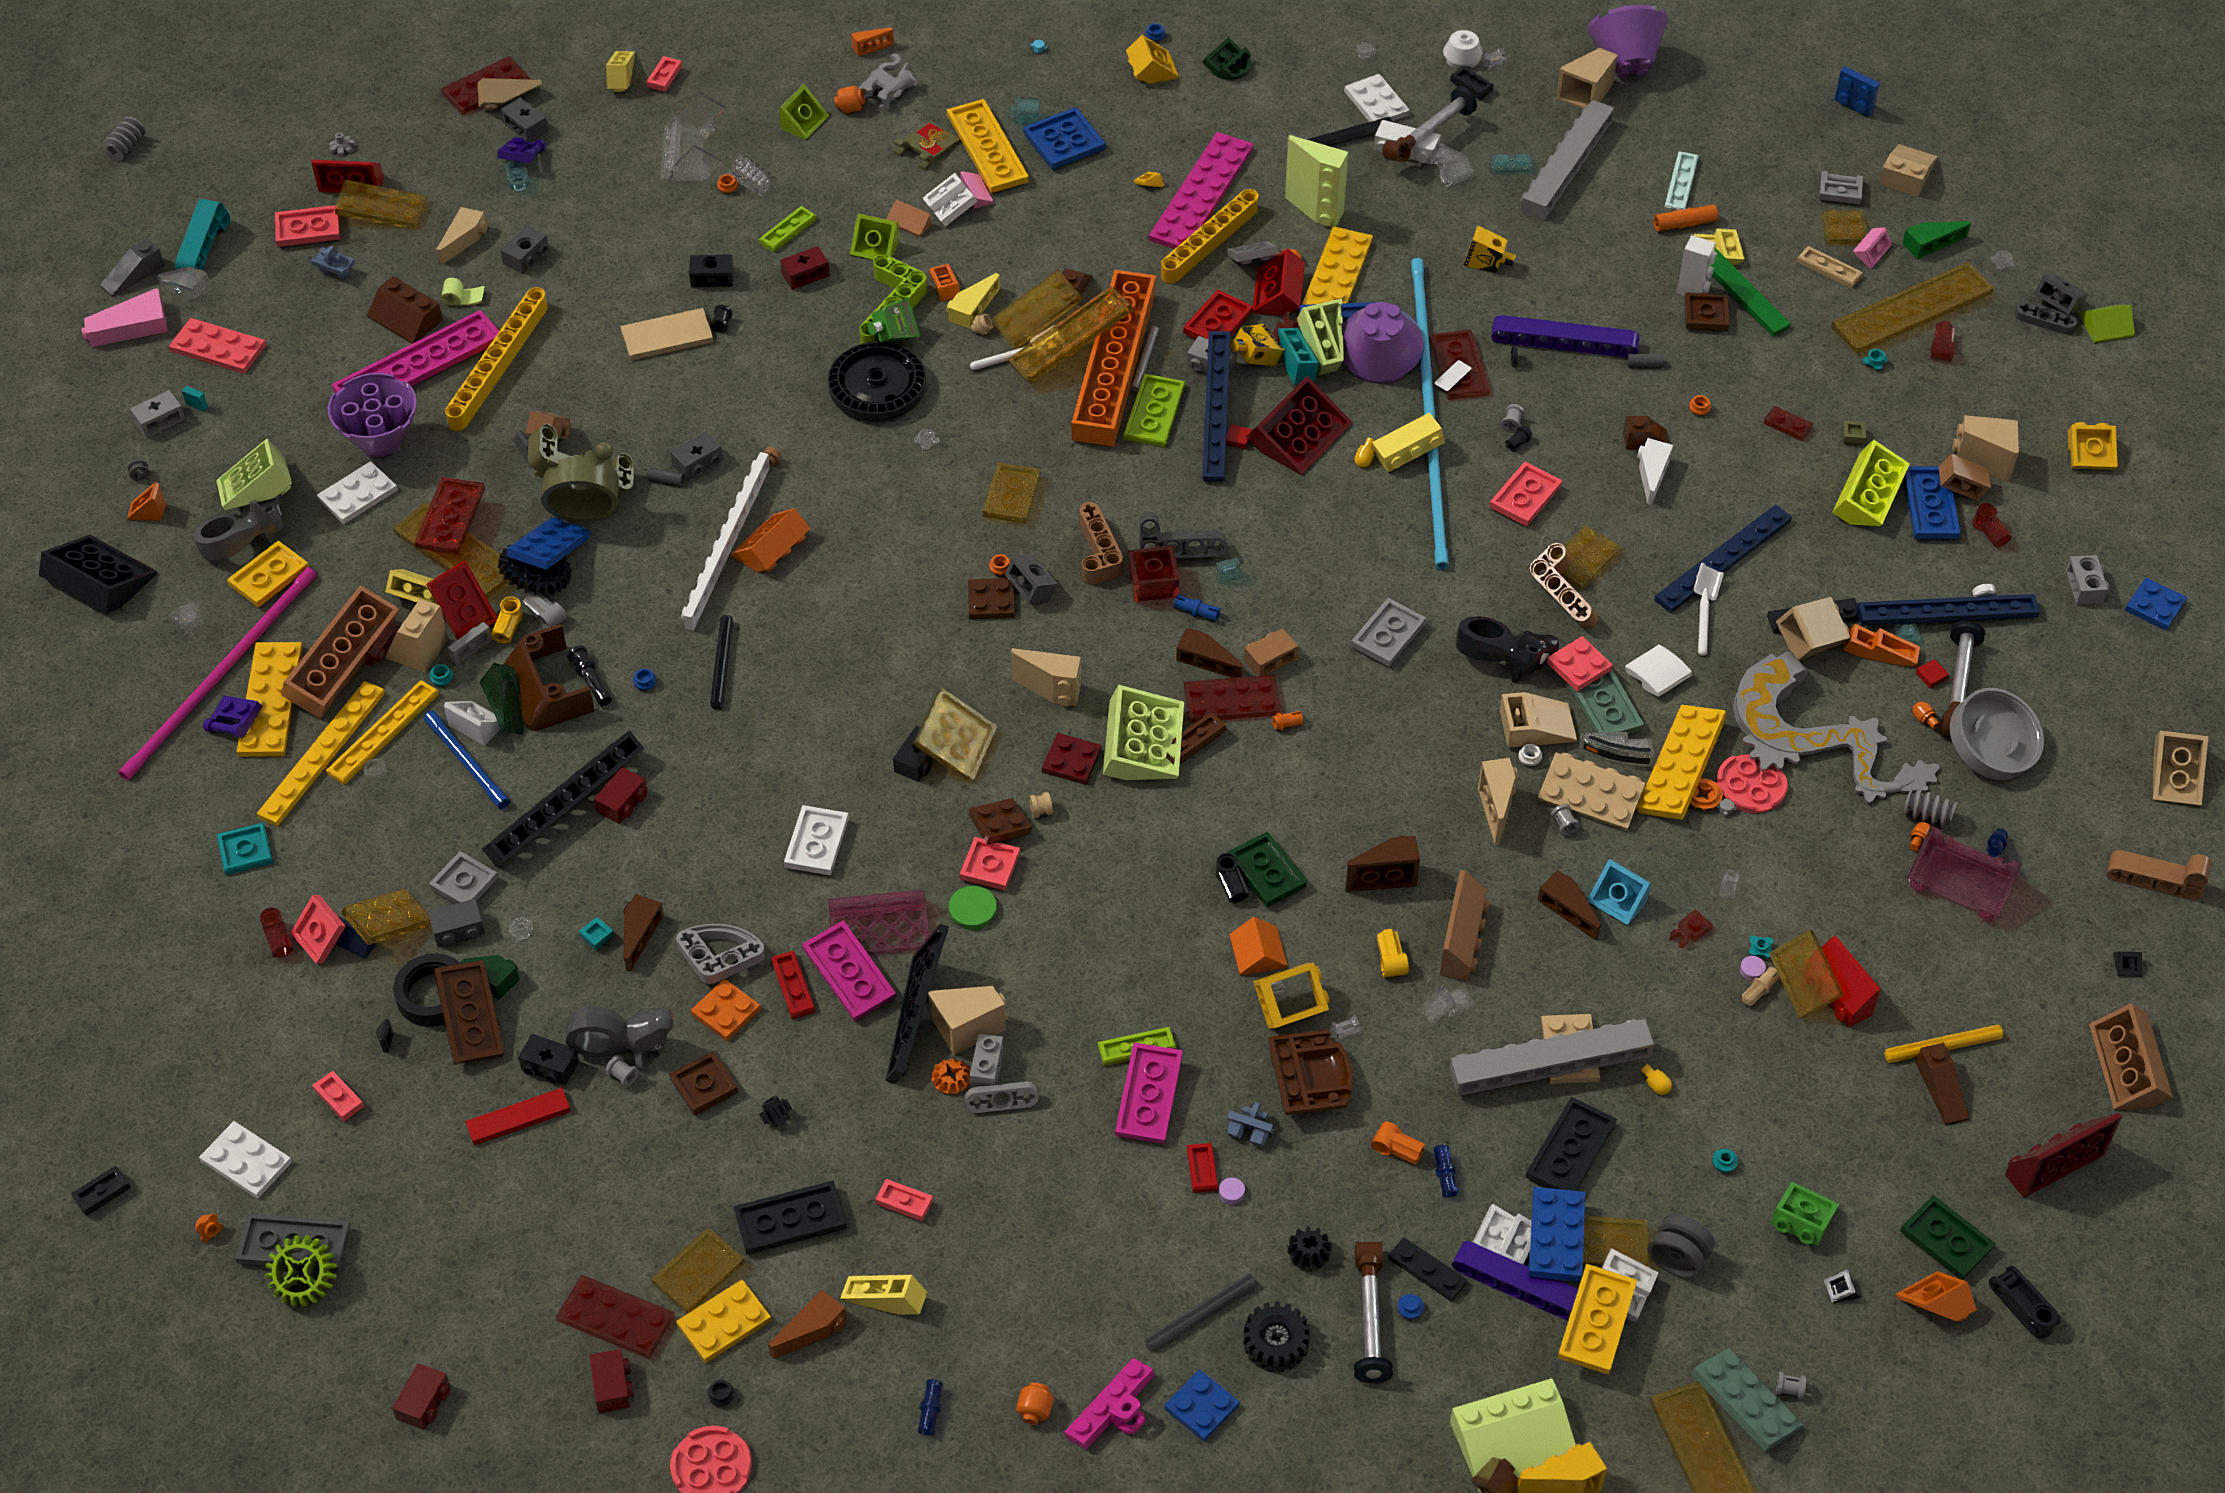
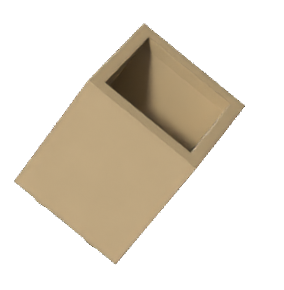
M1598 48L1560 68L1556 99L1582 109L1584 106H1588L1591 100L1600 102L1614 83L1618 55Z
M1964 415L1962 424H1958V439L1954 438L1952 451L1956 452V456L1988 468L1990 475L2010 482L2019 453L2018 421Z
M1832 597L1792 607L1776 621L1789 650L1799 661L1839 646L1850 638L1848 626L1843 623L1839 614V607L1833 602Z
M419 599L397 631L385 656L386 659L427 672L448 641L440 605Z
M993 986L936 990L928 993L930 1020L953 1055L976 1045L978 1034L995 1036L1006 1030V1020H1008L1005 1007L1007 1002L1002 993L998 994Z

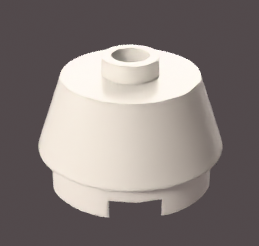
M1460 30L1451 35L1443 49V53L1447 59L1446 62L1450 66L1457 69L1463 66L1473 68L1480 62L1483 50L1475 33Z

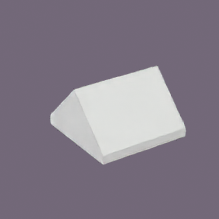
M473 701L445 702L444 705L448 725L484 746L507 723V720Z

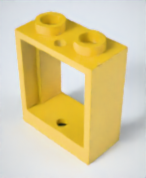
M1314 962L1305 963L1253 981L1268 1028H1277L1329 1010L1327 1005L1330 1002L1326 990L1322 989L1320 980H1322L1321 971L1318 966H1315ZM1307 972L1317 1006L1281 1018L1271 983Z

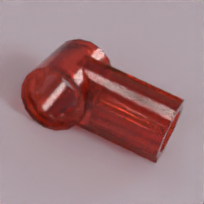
M1942 321L1936 324L1930 358L1952 361L1955 350V342H1953L1955 326L1950 321Z
M1981 503L1975 512L1972 525L1975 529L1983 531L1991 543L1999 548L2009 542L2012 535L1996 516V507L1991 503Z
M273 907L263 910L260 914V922L273 958L288 956L294 949L280 910Z

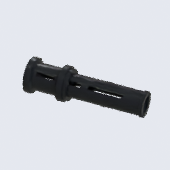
M584 646L572 648L568 652L567 658L570 662L574 663L577 675L584 678L600 707L610 704L612 698L595 672V663L588 658L586 648Z

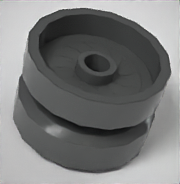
M1669 1214L1660 1224L1658 1233L1651 1239L1647 1251L1653 1262L1666 1272L1678 1278L1694 1279L1698 1277L1704 1267L1705 1260L1709 1258L1714 1250L1715 1240L1709 1230L1698 1221L1681 1214Z

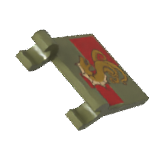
M929 121L905 139H896L894 145L898 146V148L894 150V153L901 156L908 148L920 154L919 159L923 160L919 164V168L926 170L936 158L960 142V138Z

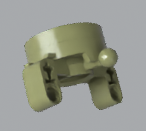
M543 424L529 436L528 462L532 468L536 469L534 475L542 477L541 503L545 510L555 517L573 522L597 521L606 518L616 510L618 498L633 486L634 462L632 458L626 453H620L611 460L610 458L614 450L608 442L599 443L596 447V452L587 451L584 455L570 456L557 451L558 434L556 429L550 424Z

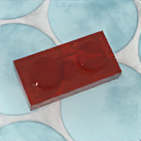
M1775 405L1765 417L1763 423L1800 441L1805 439L1813 427L1812 422Z
M393 620L388 624L368 650L365 664L373 667L376 661L381 662L387 654L385 649L388 645L392 644L400 624Z

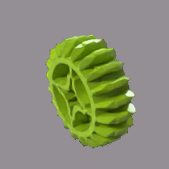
M296 1235L292 1242L287 1238L284 1240L285 1248L281 1245L275 1247L279 1252L278 1255L274 1253L269 1254V1257L274 1259L273 1264L266 1263L265 1267L272 1269V1273L265 1274V1278L273 1279V1281L267 1286L269 1289L276 1288L273 1296H282V1303L290 1301L291 1306L295 1307L299 1304V1301L304 1307L308 1306L309 1300L312 1303H317V1294L325 1297L327 1294L323 1288L332 1289L333 1287L328 1282L329 1278L336 1279L337 1277L336 1274L330 1273V1269L337 1268L336 1263H329L334 1258V1254H325L329 1246L325 1244L320 1246V1239L316 1238L312 1241L311 1236L306 1235L302 1241L301 1236ZM304 1249L313 1253L310 1257H305L302 1260L291 1255L296 1251ZM319 1262L320 1271L318 1279H316L314 1268ZM286 1263L288 1274L283 1279V1266ZM298 1266L304 1267L302 1269L304 1276L298 1275L300 1273ZM301 1281L311 1287L299 1293L289 1289L292 1285H297Z

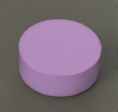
M1748 956L1741 962L1740 973L1745 979L1753 981L1765 972L1766 965L1761 958Z
M1227 1178L1221 1182L1219 1196L1223 1202L1237 1204L1244 1198L1245 1187L1242 1181L1237 1178Z

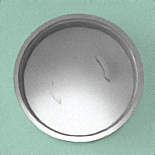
M1998 688L1979 689L1963 700L1952 714L1950 735L1953 745L1961 759L1982 776L2003 781L2015 779L2036 764L2042 754L2044 735L2041 724L2028 704L2011 692Z

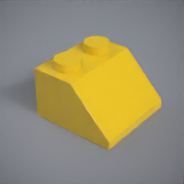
M1141 35L1126 50L1129 57L1128 62L1134 70L1133 74L1139 81L1143 80L1148 84L1179 78L1169 51L1144 35Z

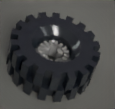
M1275 1301L1272 1307H1270L1269 1302L1264 1303L1262 1310L1259 1306L1256 1307L1254 1315L1250 1313L1244 1325L1243 1344L1245 1353H1249V1360L1251 1362L1256 1360L1257 1367L1262 1369L1263 1365L1267 1366V1371L1273 1372V1368H1278V1373L1284 1372L1285 1366H1288V1369L1291 1370L1295 1367V1362L1300 1364L1303 1361V1356L1306 1357L1310 1339V1327L1307 1325L1305 1315L1300 1317L1301 1311L1298 1308L1292 1311L1291 1304L1286 1303L1285 1307H1281L1280 1302ZM1272 1335H1276L1278 1338L1282 1337L1281 1342L1277 1344L1275 1340L1271 1341Z

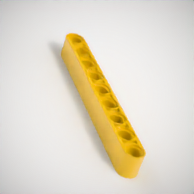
M535 287L527 291L446 407V418L448 427L451 430L462 431L468 426L546 313L548 306L543 289Z

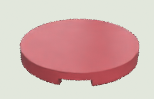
M1750 754L1731 756L1726 759L1720 766L1716 783L1722 790L1723 799L1731 800L1738 810L1748 813L1767 812L1782 803L1788 790V782L1782 770H1777L1772 765L1766 771H1761L1760 761L1758 759H1750Z
M721 1426L701 1427L688 1433V1436L674 1449L670 1461L671 1476L680 1493H739L746 1485L752 1469L751 1453L745 1440L743 1441L737 1434L729 1431V1428Z

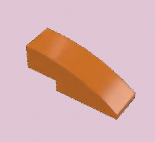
M1854 624L1849 630L1850 638L1844 642L1843 651L1858 657L1900 666H1916L1918 662L1920 646L1881 628L1874 633Z

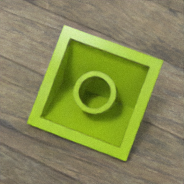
M805 84L779 108L781 129L804 140L829 117V114Z
M858 213L850 255L872 260L878 255L893 257L899 244L898 222Z
M2113 305L2078 312L2094 343L2129 338L2135 335L2132 305Z

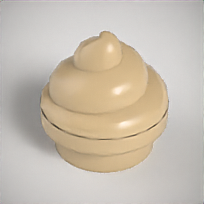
M987 314L976 315L971 325V331L981 335L988 334L993 329L992 320Z

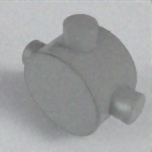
M1727 798L1723 799L1716 806L1724 817L1737 810L1734 803Z

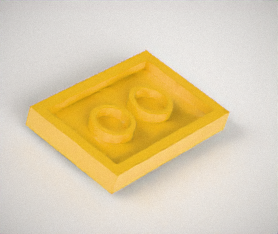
M277 541L228 578L227 582L230 587L259 608L292 583L309 567V564L280 541Z
M742 1279L677 1320L676 1324L704 1363H707L772 1320L769 1313Z

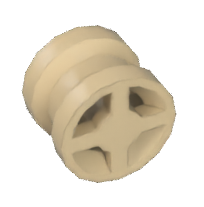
M1043 792L1041 796L1029 795L1030 808L1034 819L1039 818L1042 814L1053 815L1049 792Z

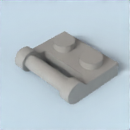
M1821 171L1819 200L1860 205L1863 176L1828 174V171Z

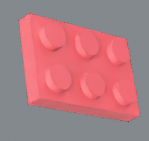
M338 205L275 212L277 247L340 240Z
M1524 462L1490 501L1489 508L1527 527L1560 489L1562 480Z

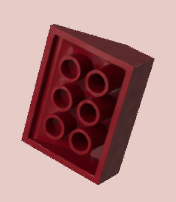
M1307 376L1246 438L1262 454L1302 475L1353 422Z
M2120 1113L2090 1120L2084 1124L2078 1123L2074 1125L2069 1132L2053 1136L2048 1143L2042 1146L2041 1144L2034 1146L2022 1157L2020 1155L2013 1157L2008 1162L2009 1166L2005 1176L2021 1196L2026 1198L2105 1156L2122 1116Z

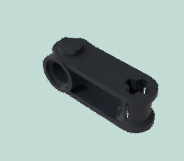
M2008 1266L2004 1273L1989 1279L1988 1283L1991 1290L2034 1337H2049L2054 1327L2060 1324L2061 1316L2057 1313L2056 1309L2016 1267Z

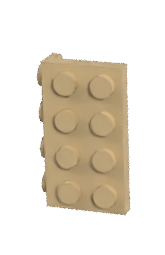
M1555 753L1538 795V801L1555 807L1561 804H1568L1571 807V812L1628 831L1645 789V782H1642L1636 776L1627 777L1621 775L1612 768H1600L1594 762L1588 760L1584 762L1577 760L1568 753Z

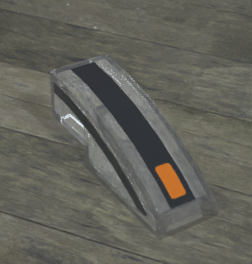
M1628 732L1581 733L1578 747L1580 751L1620 765L1652 767L1654 757L1652 739H1628Z

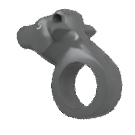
M278 495L275 498L260 502L253 500L250 504L245 505L243 512L239 515L233 513L222 514L212 517L199 525L194 532V540L203 558L209 561H219L232 557L245 548L256 536L264 537L271 546L276 543L273 533L279 532L284 527L280 509L282 504L280 496Z
M591 1006L579 1008L572 1012L565 1028L566 1044L577 1049L578 1054L588 1057L610 1056L630 1050L635 1055L636 1067L641 1070L644 1069L646 1057L655 1058L660 1056L667 1034L673 1029V1013L669 1009L658 1008L652 1012L638 1011L631 1018L624 1020L619 1014L609 1009Z

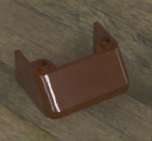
M562 624L525 635L502 665L504 678L526 728L532 731H538L595 712L589 686L570 693H566L565 688L558 683L543 686L532 660L567 649Z

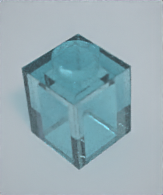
M1015 98V105H1011L1010 117H1014V125L1027 126L1039 121L1040 98Z

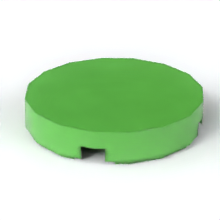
M980 886L961 888L952 895L949 901V915L952 921L967 930L984 928L996 916L997 905L993 894Z

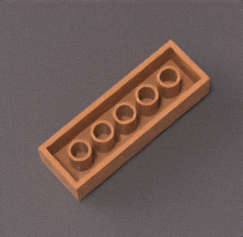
M360 585L284 681L281 696L322 719L397 621L399 608Z

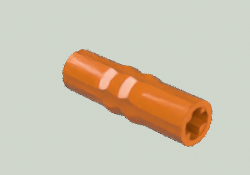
M1713 204L1655 214L1653 218L1654 228L1659 232L1717 222L1718 210L1716 205Z

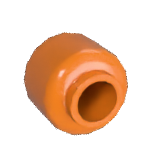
M855 85L840 88L837 96L834 97L836 108H840L844 114L858 112L862 110L863 105L866 103L863 90Z
M1035 1382L1029 1383V1386L1023 1387L1020 1391L1016 1411L1023 1417V1422L1037 1425L1038 1422L1049 1418L1054 1396L1046 1385Z

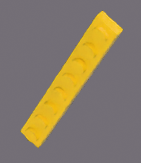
M366 681L360 685L256 813L258 819L276 827L279 826L384 696L383 688Z

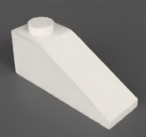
M1648 438L1645 446H1640L1637 458L1640 459L1639 469L1647 503L1652 505L1670 462L1673 445Z

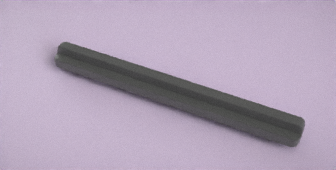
M1246 1274L1145 1338L1146 1346L1150 1351H1155L1255 1288L1256 1280L1251 1274Z

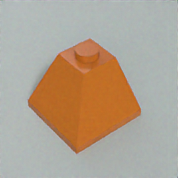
M1939 1271L1896 1293L1897 1298L1953 1321L1965 1320L1969 1314L1977 1310L1968 1282Z

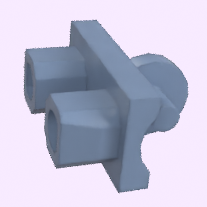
M329 246L327 249L322 247L319 254L311 259V264L319 267L321 272H332L337 274L338 278L345 280L351 274L350 269L355 264V261L351 257L338 253L336 247Z
M1258 1102L1254 1103L1253 1108L1243 1107L1242 1113L1250 1115V1117L1233 1111H1229L1227 1117L1230 1122L1228 1136L1241 1140L1244 1129L1248 1128L1253 1130L1250 1143L1261 1147L1265 1145L1269 1136H1273L1275 1129H1273L1272 1124L1257 1120L1259 1118L1266 1121L1268 1113L1260 1111L1261 1103Z

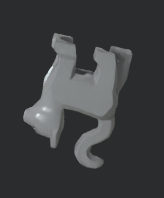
M898 54L890 56L894 62L883 63L877 69L871 71L868 79L859 87V89L863 90L865 99L868 96L871 97L874 91L879 93L878 98L882 100L880 108L885 111L890 109V103L900 97L905 89L917 85V79H915L914 73L909 70L908 62L904 64L896 78L886 72L900 67L902 58Z

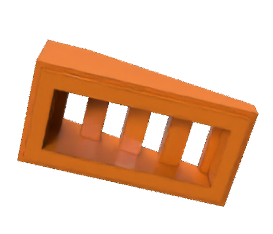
M890 27L851 34L852 48L860 57L893 46V29Z
M945 264L929 269L940 301L954 299L957 293L960 292V288L950 265Z

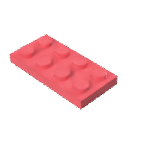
M190 318L169 345L170 352L245 374L266 346V342L257 337Z

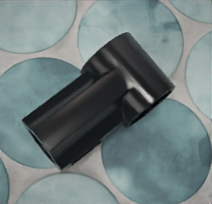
M1231 853L1219 855L1216 861V878L1221 882L1229 903L1241 902L1249 897V892L1239 871L1238 860Z

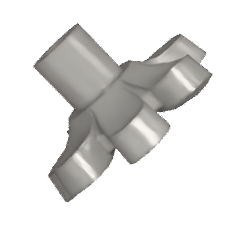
M337 133L335 141L329 143L330 152H338L340 157L345 155L344 151L347 153L353 152L352 147L356 145L353 139L348 136L344 137L343 133Z

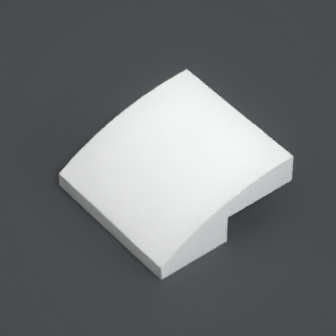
M955 173L923 197V200L945 227L978 202Z
M1657 645L1625 665L1626 673L1642 681V687L1657 697L1692 676V671L1687 665L1661 645Z
M1492 1204L1482 1221L1473 1243L1524 1264L1530 1251L1531 1220L1519 1213L1514 1217Z
M1611 1248L1602 1269L1637 1279L1627 1313L1628 1319L1636 1322L1659 1272Z

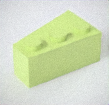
M1342 299L1303 307L1297 317L1303 337L1319 362L1317 375L1338 371L1344 360L1343 320L1341 317Z

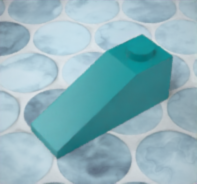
M1278 328L1280 344L1284 348L1283 357L1287 374L1293 384L1298 385L1307 376L1315 383L1319 362L1299 328Z

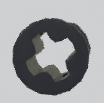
M717 305L714 309L715 315L710 320L709 326L715 332L724 333L728 329V320L732 318L733 311L726 305Z

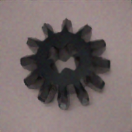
M1308 1225L1305 1232L1298 1228L1296 1235H1291L1289 1238L1287 1252L1291 1255L1292 1263L1299 1262L1298 1267L1300 1270L1305 1265H1308L1310 1271L1313 1270L1314 1265L1321 1269L1324 1262H1328L1330 1259L1332 1244L1328 1242L1329 1237L1327 1234L1320 1235L1321 1230L1319 1227L1315 1231H1311Z

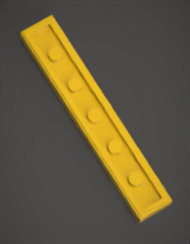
M420 680L326 770L327 775L345 785L439 695V691Z

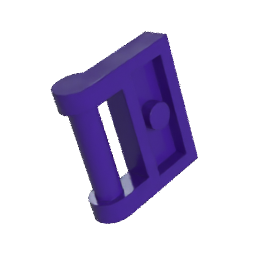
M515 137L498 150V159L530 163L534 160L536 154L546 149V143L541 139L536 142L524 141L523 138Z
M224 695L211 718L204 721L203 728L206 732L214 733L218 731L243 738L263 706L258 701ZM222 721L235 722L236 724L222 723Z

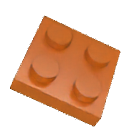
M723 979L690 1012L693 1017L728 1041L761 1010V1006L729 981Z

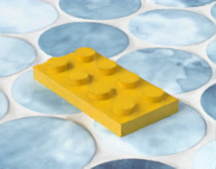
M1586 1264L1557 1358L1609 1375L1637 1279Z

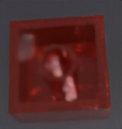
M1173 546L1128 550V570L1134 602L1176 598L1177 594H1179V575Z

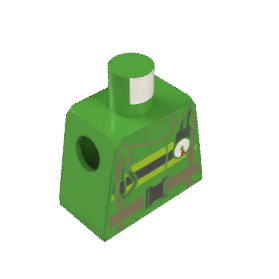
M908 297L894 301L873 312L872 318L874 322L868 324L869 333L871 335L878 334L881 342L906 341L920 336Z

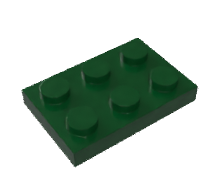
M1268 831L1227 852L1236 856L1242 877L1266 908L1307 887L1306 879Z
M1934 1195L1900 1230L1902 1234L1961 1280H1964L1996 1245L1995 1242Z

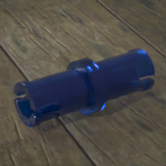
M1997 828L1996 832L1994 830L1989 837L1987 853L1991 857H1999L1998 855H2001L2006 848L2008 838L2006 830Z
M1438 1145L1434 1147L1433 1152L1437 1164L1435 1172L1436 1176L1440 1179L1442 1196L1445 1198L1455 1197L1459 1192L1455 1180L1456 1168L1452 1165L1450 1148L1448 1145Z
M928 1379L926 1381L924 1400L921 1401L919 1407L921 1410L919 1427L917 1429L919 1434H922L923 1430L924 1435L932 1436L935 1433L937 1414L941 1411L939 1402L943 1387L942 1381H938V1385H936L937 1379Z

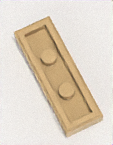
M1809 246L1797 258V263L1851 289L1863 274V272Z

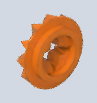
M1701 778L1690 802L1694 810L1696 808H1701L1703 811L1706 809L1714 810L1722 800L1723 794L1720 786L1710 779ZM1699 792L1703 795L1708 794L1707 799L1699 797Z
M954 1057L951 1060L943 1058L941 1063L935 1064L934 1070L931 1072L932 1083L942 1093H960L970 1084V1066H967L964 1060L958 1061ZM948 1069L952 1071V1073H956V1081H954V1079H952L950 1076H947Z

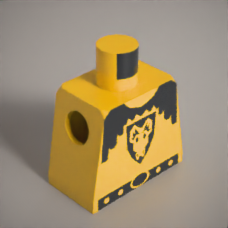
M1477 226L1463 266L1496 273L1500 263L1512 267L1516 255L1505 251L1507 244L1505 238Z
M1264 324L1242 327L1235 339H1232L1230 342V349L1233 352H1238L1249 364L1276 366L1284 352V348Z

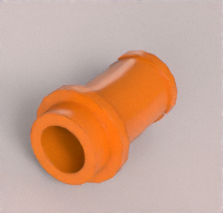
M1301 711L1286 714L1276 713V716L1272 717L1273 727L1275 730L1283 731L1287 727L1303 725Z

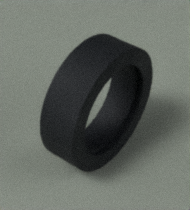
M437 953L421 955L406 963L396 975L393 985L396 1003L403 1017L413 1024L424 1027L444 1025L441 1004L434 1007L419 1006L409 999V992L417 980L434 974L435 968L461 963L453 957Z

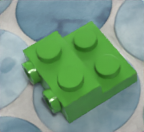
M1791 1182L1777 1205L1770 1224L1775 1226L1781 1233L1788 1232L1799 1237L1800 1241L1804 1244L1818 1246L1839 1204Z

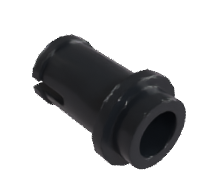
M1527 426L1519 427L1517 432L1505 441L1506 447L1515 452L1522 444L1531 440L1532 431Z

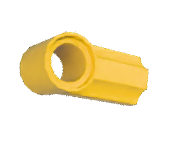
M506 597L500 603L501 611L491 633L492 639L498 643H511L517 625L523 620L521 603L516 597Z
M1386 929L1377 934V943L1381 955L1380 966L1381 971H1384L1382 973L1383 978L1409 974L1407 955L1402 952L1398 932Z

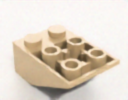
M1526 692L1502 694L1500 716L1508 748L1523 747L1526 744L1548 745L1577 742L1568 703Z

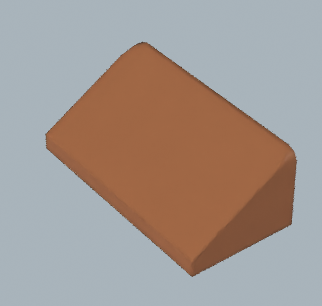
M899 200L894 202L886 220L898 222L899 229L921 237L931 226V215Z

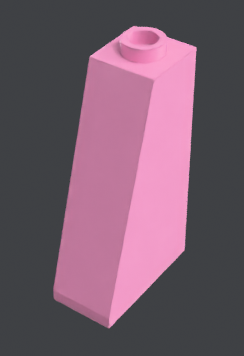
M153 289L84 318L85 327L81 328L84 340H89L91 347L168 332L159 289Z

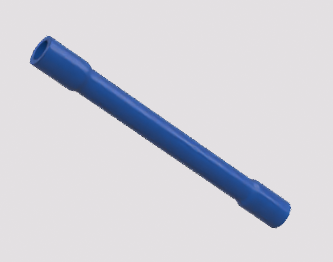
M433 710L427 712L424 716V721L434 733L438 734L481 785L497 808L501 810L510 804L509 798L494 784L466 751L438 714Z

